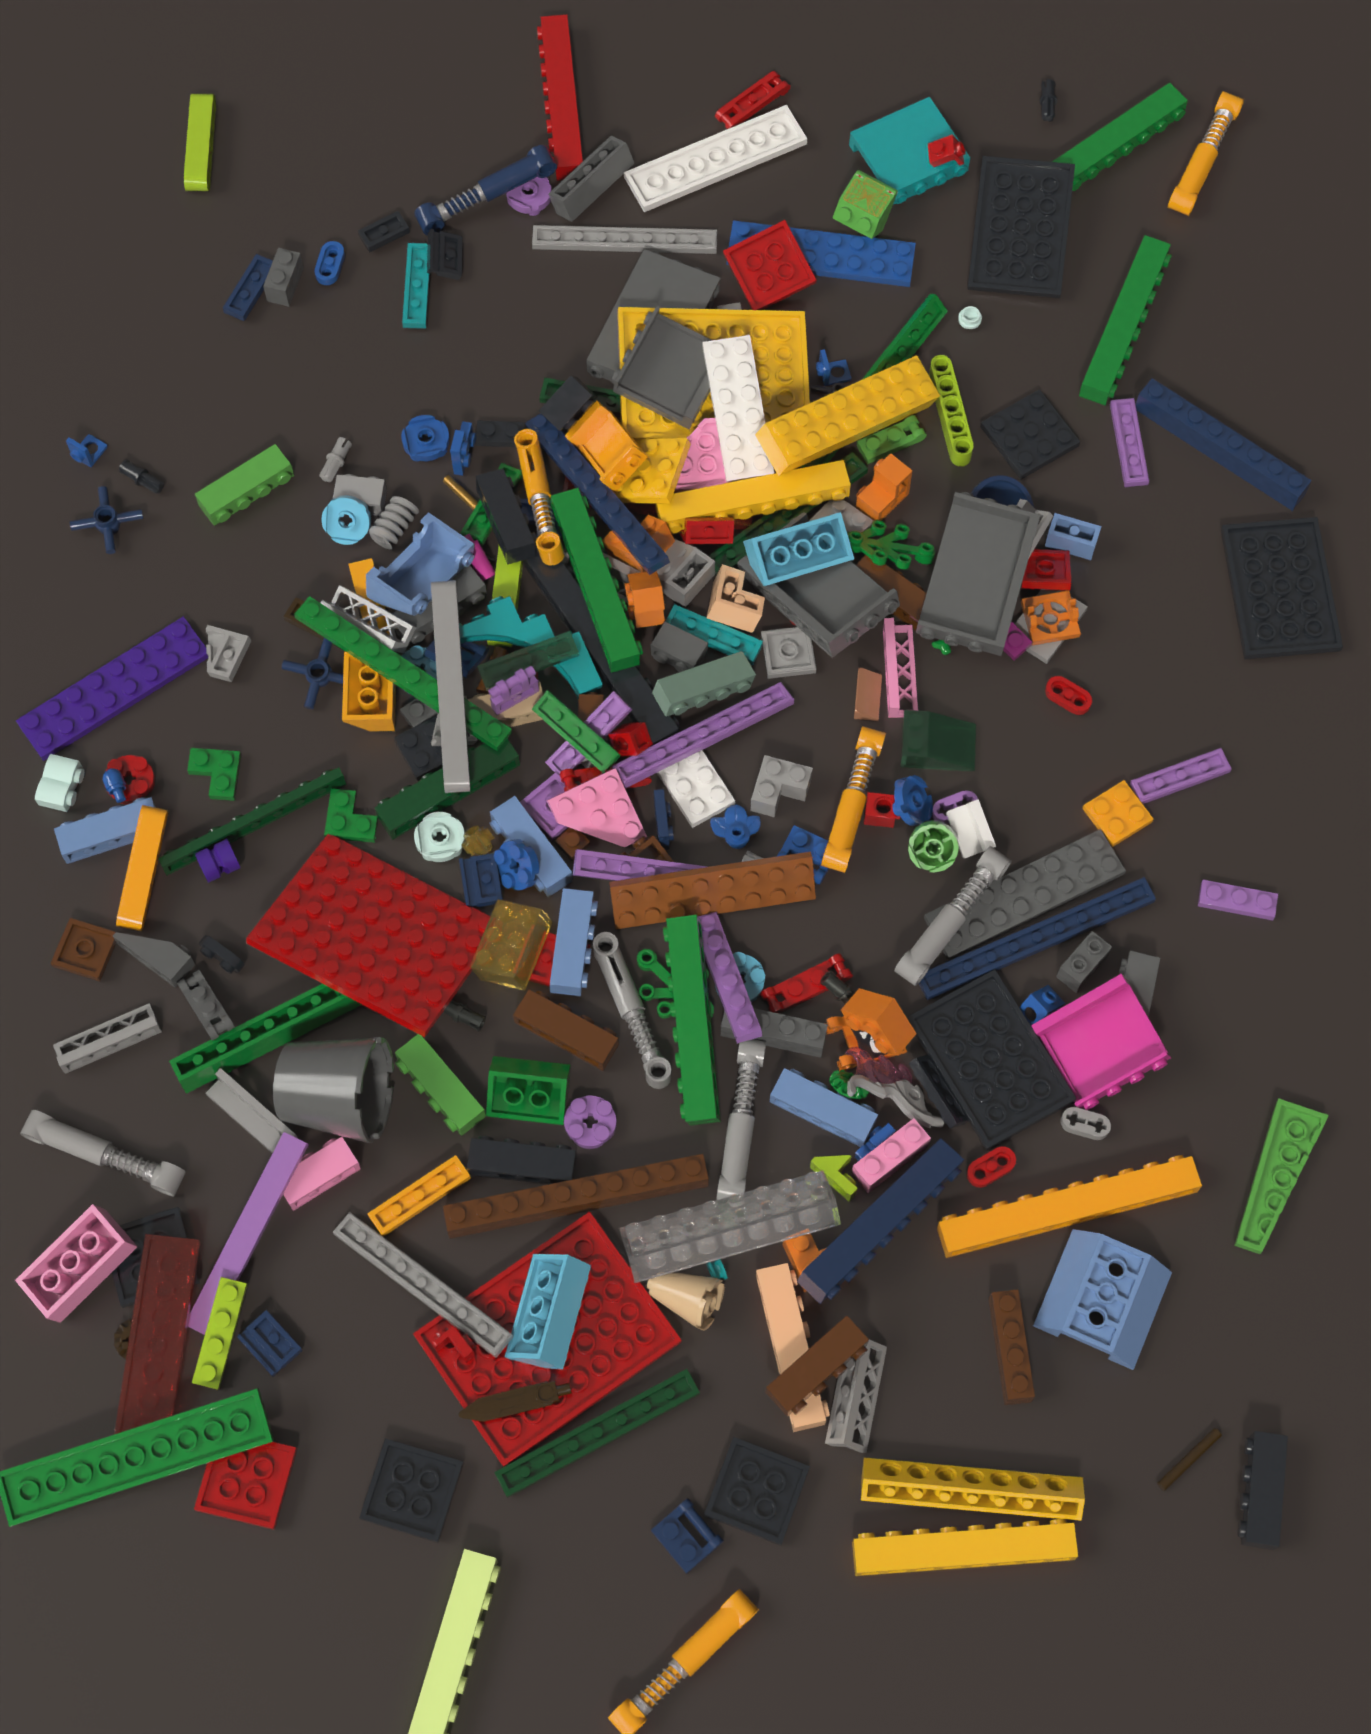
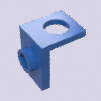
M825 349L820 350L819 362H816V370L818 376L822 377L824 386L851 381L852 378L847 361L840 360L829 363ZM835 367L842 368L844 375L836 378L831 375V370Z
M90 434L85 437L81 444L69 437L66 440L70 456L77 462H82L89 467H92L108 448L107 444ZM88 444H96L98 450L94 454H90L86 446Z
M1047 985L1031 993L1019 1008L1024 1016L1027 1007L1035 1010L1036 1019L1034 1021L1027 1019L1029 1024L1033 1025L1048 1014L1061 1008L1065 1002Z

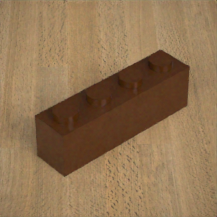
M865 555L856 566L887 593L893 588L897 591L900 606L892 614L905 624L912 625V628L916 631L927 593L917 583L908 581L899 570H893L886 564L876 565L872 562V559Z
M529 989L513 1014L514 1023L604 1071L619 1046L617 1034L607 1027L599 1028L594 1025L592 1019L585 1015L577 1016L572 1013L571 1008L563 1003H558V1005L553 1003L545 993L541 991H536L535 993Z
M1019 1290L992 1292L988 1300L1004 1405L1031 1403L1035 1393Z
M845 1316L766 1387V1394L787 1417L792 1412L797 1415L807 1406L805 1400L812 1394L815 1397L821 1394L828 1387L826 1382L832 1376L836 1379L848 1369L846 1364L852 1358L857 1361L868 1351L866 1346L869 1339L848 1316Z

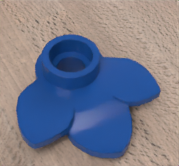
M734 804L727 808L725 817H713L710 824L715 835L725 838L732 848L740 849L746 846L751 835L758 832L761 822L759 816L747 817L745 809L740 805Z

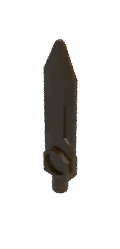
M546 1381L481 1397L460 1411L459 1417L485 1422L550 1406L553 1403L560 1402L559 1396L572 1393L570 1383L556 1386L555 1381Z

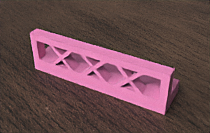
M884 618L883 645L888 718L918 717L912 625H894V618ZM895 633H907V640L900 645L895 641ZM900 653L909 658V662L903 668L897 663V656ZM902 674L910 680V685L905 690L898 685V678ZM903 697L908 699L912 703V710H899V701Z

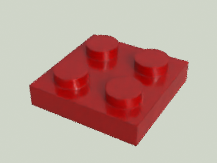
M1034 549L1028 559L1021 588L1070 590V551Z

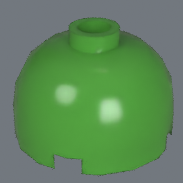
M931 820L921 823L914 829L909 838L908 852L910 859L920 869L923 868L934 873L944 871L954 863L958 855L959 843L957 835L949 825L942 821Z

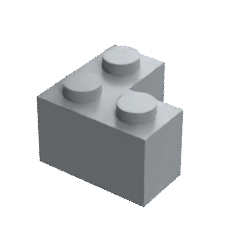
M764 755L751 798L750 811L775 817L781 795L805 801L812 780L813 768Z

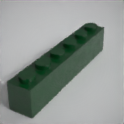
M506 739L498 751L485 743L477 748L473 747L468 750L470 792L445 793L442 766L435 773L430 772L424 775L416 784L403 787L392 798L387 797L381 800L374 808L379 821L390 838L394 840L419 825L426 815L442 812L520 766L519 755L509 740Z

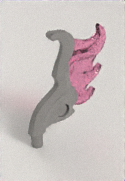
M851 1047L845 1052L846 1055H852L857 1062L856 1073L849 1079L847 1084L848 1096L852 1097L856 1093V1087H860L882 1099L886 1097L893 1099L911 1120L914 1118L922 1126L927 1128L931 1126L943 1127L944 1121L942 1118L932 1116L927 1111L923 1092L919 1085L912 1086V1075L906 1066L900 1063L898 1071L885 1056L880 1054L878 1056L880 1062H877L868 1052L859 1047Z

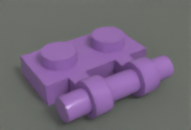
M532 666L524 670L521 668L515 671V675L505 681L501 679L495 683L496 686L488 690L491 696V707L496 715L539 692L538 680L534 676L536 672Z

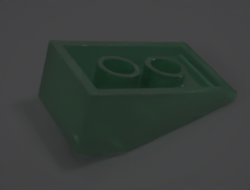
M904 710L901 729L900 767L975 771L976 724L930 711Z

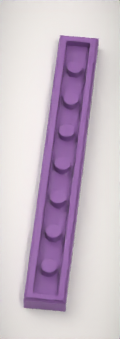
M779 682L647 748L639 755L631 756L613 765L612 769L616 768L624 788H627L793 705L794 698L782 682Z
M283 1132L184 1325L205 1335L220 1277L239 1281L309 1144Z

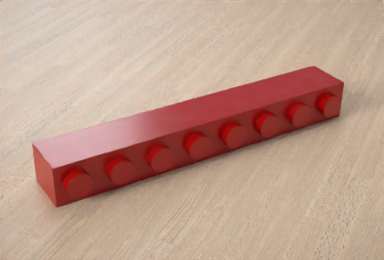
M567 15L541 17V26H537L538 40H543V45H539L540 59L545 60V63H541V75L546 77L547 82H542L543 95L548 96V100L544 101L545 114H550V119L546 120L547 134L552 133V138H548L549 151L554 152L553 159L557 164L556 180H564L583 162Z

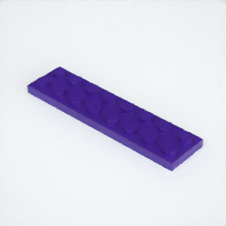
M183 616L20 717L16 722L40 758L45 761L50 754L54 755L208 659L206 647Z

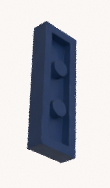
M258 254L254 256L223 306L224 313L242 321L246 320L264 291L263 285L272 265V260Z

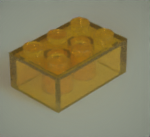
M497 900L471 962V970L483 981L525 990L553 922L540 908Z

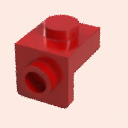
M953 134L928 143L929 163L933 167L955 160L959 166L964 164L963 155L966 154L965 147Z
M454 1326L450 1329L445 1327L434 1336L436 1340L432 1344L437 1352L451 1342L466 1363L475 1357L472 1350L475 1345L466 1333L461 1336Z

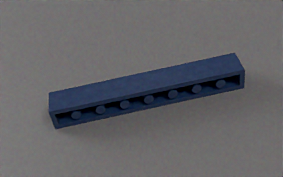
M1153 378L1138 395L1135 405L1138 412L1291 511L1295 509L1306 495L1312 480Z
M938 1140L802 1271L797 1282L820 1304L827 1297L832 1300L842 1289L840 1285L845 1280L849 1283L859 1273L857 1268L862 1263L867 1266L877 1254L874 1251L880 1246L884 1249L893 1240L894 1236L892 1234L897 1229L902 1232L911 1222L909 1217L912 1214L916 1213L919 1215L927 1207L928 1203L926 1201L931 1196L935 1199L945 1189L943 1184L947 1180L952 1183L960 1175L962 1170L959 1168L964 1159L944 1140Z

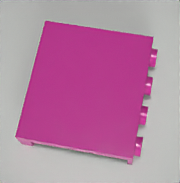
M1122 974L1031 1025L1036 1035L1041 1038L1053 1062L1077 1098L1074 1104L1080 1109L1085 1108V1110L1093 1108L1099 1104L1098 1099L1105 1095L1108 1097L1116 1095L1122 1090L1121 1086L1128 1082L1131 1084L1139 1082L1145 1077L1144 1073L1151 1069L1153 1071L1162 1069L1168 1064L1167 1060L1172 1058L1127 978Z

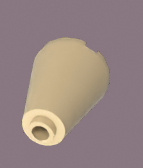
M660 1270L656 1274H652L647 1283L650 1296L702 1331L707 1330L713 1323L714 1318L710 1316L714 1309L719 1311L725 1287L721 1283L722 1280L718 1278Z

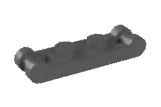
M198 969L192 973L193 976L186 980L181 979L177 984L213 1041L219 1037L218 1034L225 1030L230 1031L235 1026Z

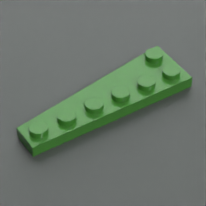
M1278 1098L1234 1246L1258 1254L1262 1253L1309 1154L1328 1118L1327 1114Z

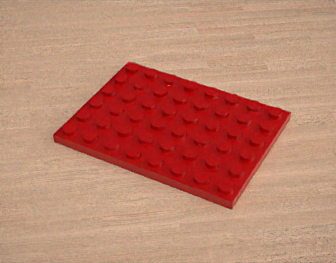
M327 834L246 937V943L425 1037L502 930L503 923L473 907L466 906L464 902L340 838Z
M590 1212L465 1297L467 1301L511 1333L533 1254L570 1255L591 1265L563 1369L543 1368L505 1358L508 1344L498 1357L495 1358L472 1340L475 1345L472 1348L475 1357L467 1363L451 1342L437 1352L432 1344L436 1340L434 1336L443 1328L447 1327L450 1329L453 1326L440 1315L413 1333L463 1409L478 1398L546 1381H555L556 1386L570 1383L572 1393L559 1396L560 1402L553 1403L550 1406L485 1422L471 1420L503 1467L511 1464L682 1343L678 1334ZM457 1329L461 1336L464 1335V1333Z

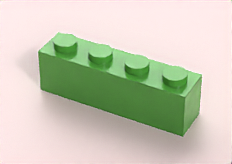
M274 444L195 493V497L199 507L215 526L220 522L228 520L237 511L246 509L256 499L267 496L277 486L286 484L294 476L290 462L277 445Z
M417 1034L395 1052L398 1060L395 1064L404 1075L406 1073L410 1074L414 1079L411 1083L420 1094L426 1093L430 1098L427 1102L436 1113L442 1112L446 1117L443 1121L452 1132L457 1130L462 1136L486 1117L483 1107L421 1035Z

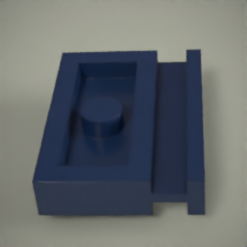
M664 789L654 790L658 842L667 850L669 849V840H674L673 827L668 825L667 817H671L670 802H665Z
M494 853L472 856L469 859L460 858L459 863L466 906L482 907L503 903Z
M267 1310L254 1320L243 1333L237 1336L272 1377L303 1351Z

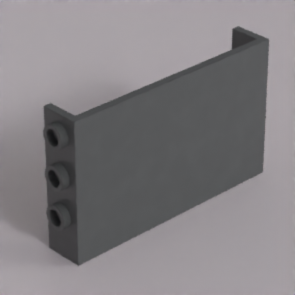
M644 249L587 358V372L596 378H604L613 384L615 383L612 381V378L617 368H619L618 307L656 308L659 305L660 308L711 309L720 292L721 278L704 272L698 267L693 268L679 260H672L658 252H650Z
M955 492L916 633L925 639L936 638L944 640L946 644L951 646H966L973 652L984 651L1001 656L1040 514L1021 510L1016 505H1002L993 499L976 498L967 492Z
M805 512L801 513L782 529L809 522L807 514ZM747 555L737 562L739 570L745 572L744 580L832 658L850 644L855 643L860 636L869 629L874 628L878 622L889 614L894 613L900 606L898 594L894 588L887 593L851 561L767 586H763L750 566Z

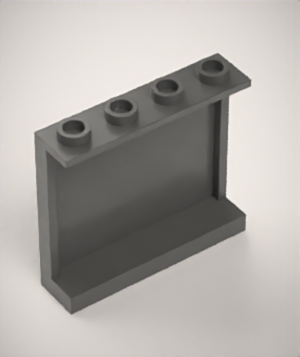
M657 305L653 313L648 312L643 323L646 325L644 330H638L633 340L634 348L627 350L622 361L625 363L622 369L617 368L612 378V381L615 382L613 392L690 430L710 393L702 343L713 340L659 314L660 306Z

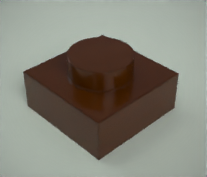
M572 828L567 829L555 840V845L572 861L575 859V850H586L591 845L590 841L580 831Z

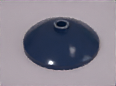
M998 475L984 479L971 492L976 498L993 499L997 503L1006 506L1017 505L1019 500L1022 499L1027 500L1034 507L1027 489L1019 481L1008 476Z

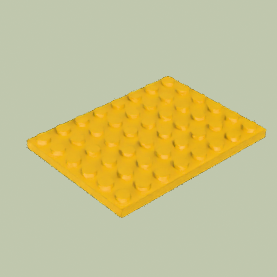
M618 307L619 369H622L625 364L622 361L627 350H632L635 346L633 340L638 330H644L646 325L643 323L648 312L653 313L655 308ZM660 308L659 314L711 340L750 335L765 423L810 403L805 311ZM711 393L706 398L690 430L620 395L621 424L635 441L653 438H687L703 419L715 418Z

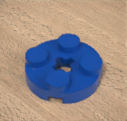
M420 415L414 417L408 422L409 425L406 426L405 430L403 429L401 434L403 448L413 461H432L447 453L450 442L448 428L444 422L441 423L434 416ZM424 434L432 437L428 442L420 441Z
M912 775L895 781V802L892 805V809L896 816H901L902 820L910 826L920 825L924 821H928L932 816L931 795L927 796L924 788L928 786L922 778Z
M521 839L507 841L501 845L500 849L494 852V860L497 863L502 885L507 889L524 890L530 888L536 883L534 881L535 874H539V861L534 849L531 846L526 847L525 844L521 843L524 842Z

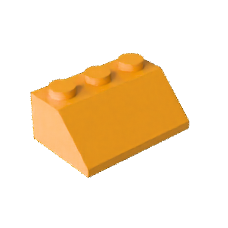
M344 652L342 721L368 731H395L396 684L349 653Z

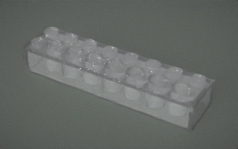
M822 1170L810 1172L794 1179H785L773 1185L760 1186L755 1190L741 1194L736 1193L720 1200L708 1201L695 1207L683 1208L667 1215H658L642 1222L630 1223L619 1229L634 1282L638 1283L841 1225L836 1198Z

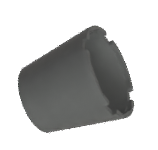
M382 1037L286 1044L278 1058L273 1082V1101L277 1117L284 1122L366 1143H373V1139H379L389 1118L394 1087H389V1072H394V1062L388 1041Z

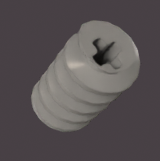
M392 497L390 504L386 505L385 511L381 512L379 519H376L374 526L369 529L371 538L378 545L392 550L389 542L397 544L398 539L395 535L402 536L404 534L400 527L407 529L409 525L405 520L412 522L414 517L411 513L417 515L419 509L405 498Z

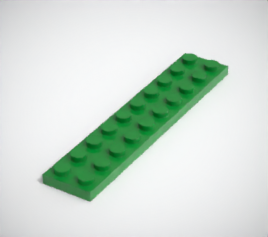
M257 1388L0 1471V1496L9 1527L273 1442L274 1437L260 1390Z

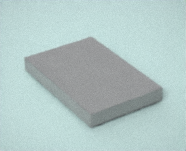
M1041 589L1036 596L1063 591ZM1076 600V608L1078 607L1079 622L1088 607ZM1050 602L1052 610L1057 613L1067 612L1062 605ZM1042 604L1038 605L1034 610V615L1037 617H1041L1044 612ZM1023 613L1015 625L1030 639ZM1047 614L1043 617L1045 623L1049 625L1057 622V618L1053 614ZM1069 620L1060 621L1057 626L1058 632L1063 631L1067 627ZM1037 626V628L1041 631L1050 633L1049 629L1045 628L1044 626ZM1064 640L1033 645L1026 651L1047 664Z

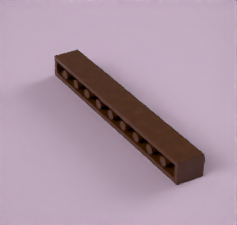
M699 1154L444 1205L443 1211L447 1232L451 1239L708 1187L709 1178L704 1155Z

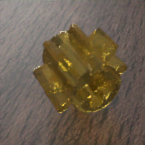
M478 825L473 826L463 835L466 842L462 846L472 856L474 854L477 856L485 855L493 847L490 841L494 839V836L488 828L482 827L480 829Z

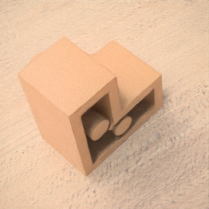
M722 564L713 582L707 619L753 633L762 616L765 597L742 590L745 572Z

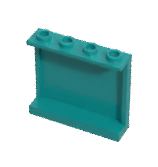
M930 97L850 132L849 146L852 151L856 152L859 150L877 180L898 190L893 205L903 203L907 198L916 194L920 195L929 188L940 186L951 178L964 175L968 171L970 156L967 152L963 155L964 164L960 166L955 160L936 167L929 163L928 143L952 134L958 140Z

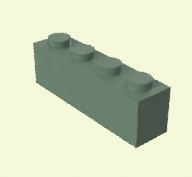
M743 651L659 679L652 694L665 717L672 714L680 715L692 707L700 708L712 700H723L735 692L743 693L750 689L756 674Z

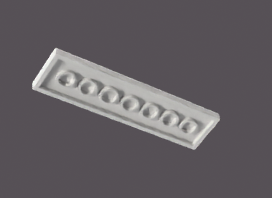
M785 105L624 172V178L642 210L646 212L807 144V137L788 106Z

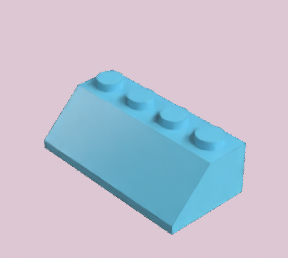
M841 512L743 541L750 566L763 586L854 560Z
M533 1254L511 1332L513 1338L508 1343L505 1358L543 1368H564L591 1265L570 1255Z

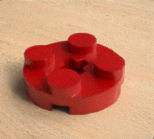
M126 755L109 761L106 771L113 768L119 770L123 778H126L128 775L136 777V780H132L130 785L126 783V789L123 791L126 800L121 802V804H131L134 800L145 798L149 792H152L155 786V775L145 758Z

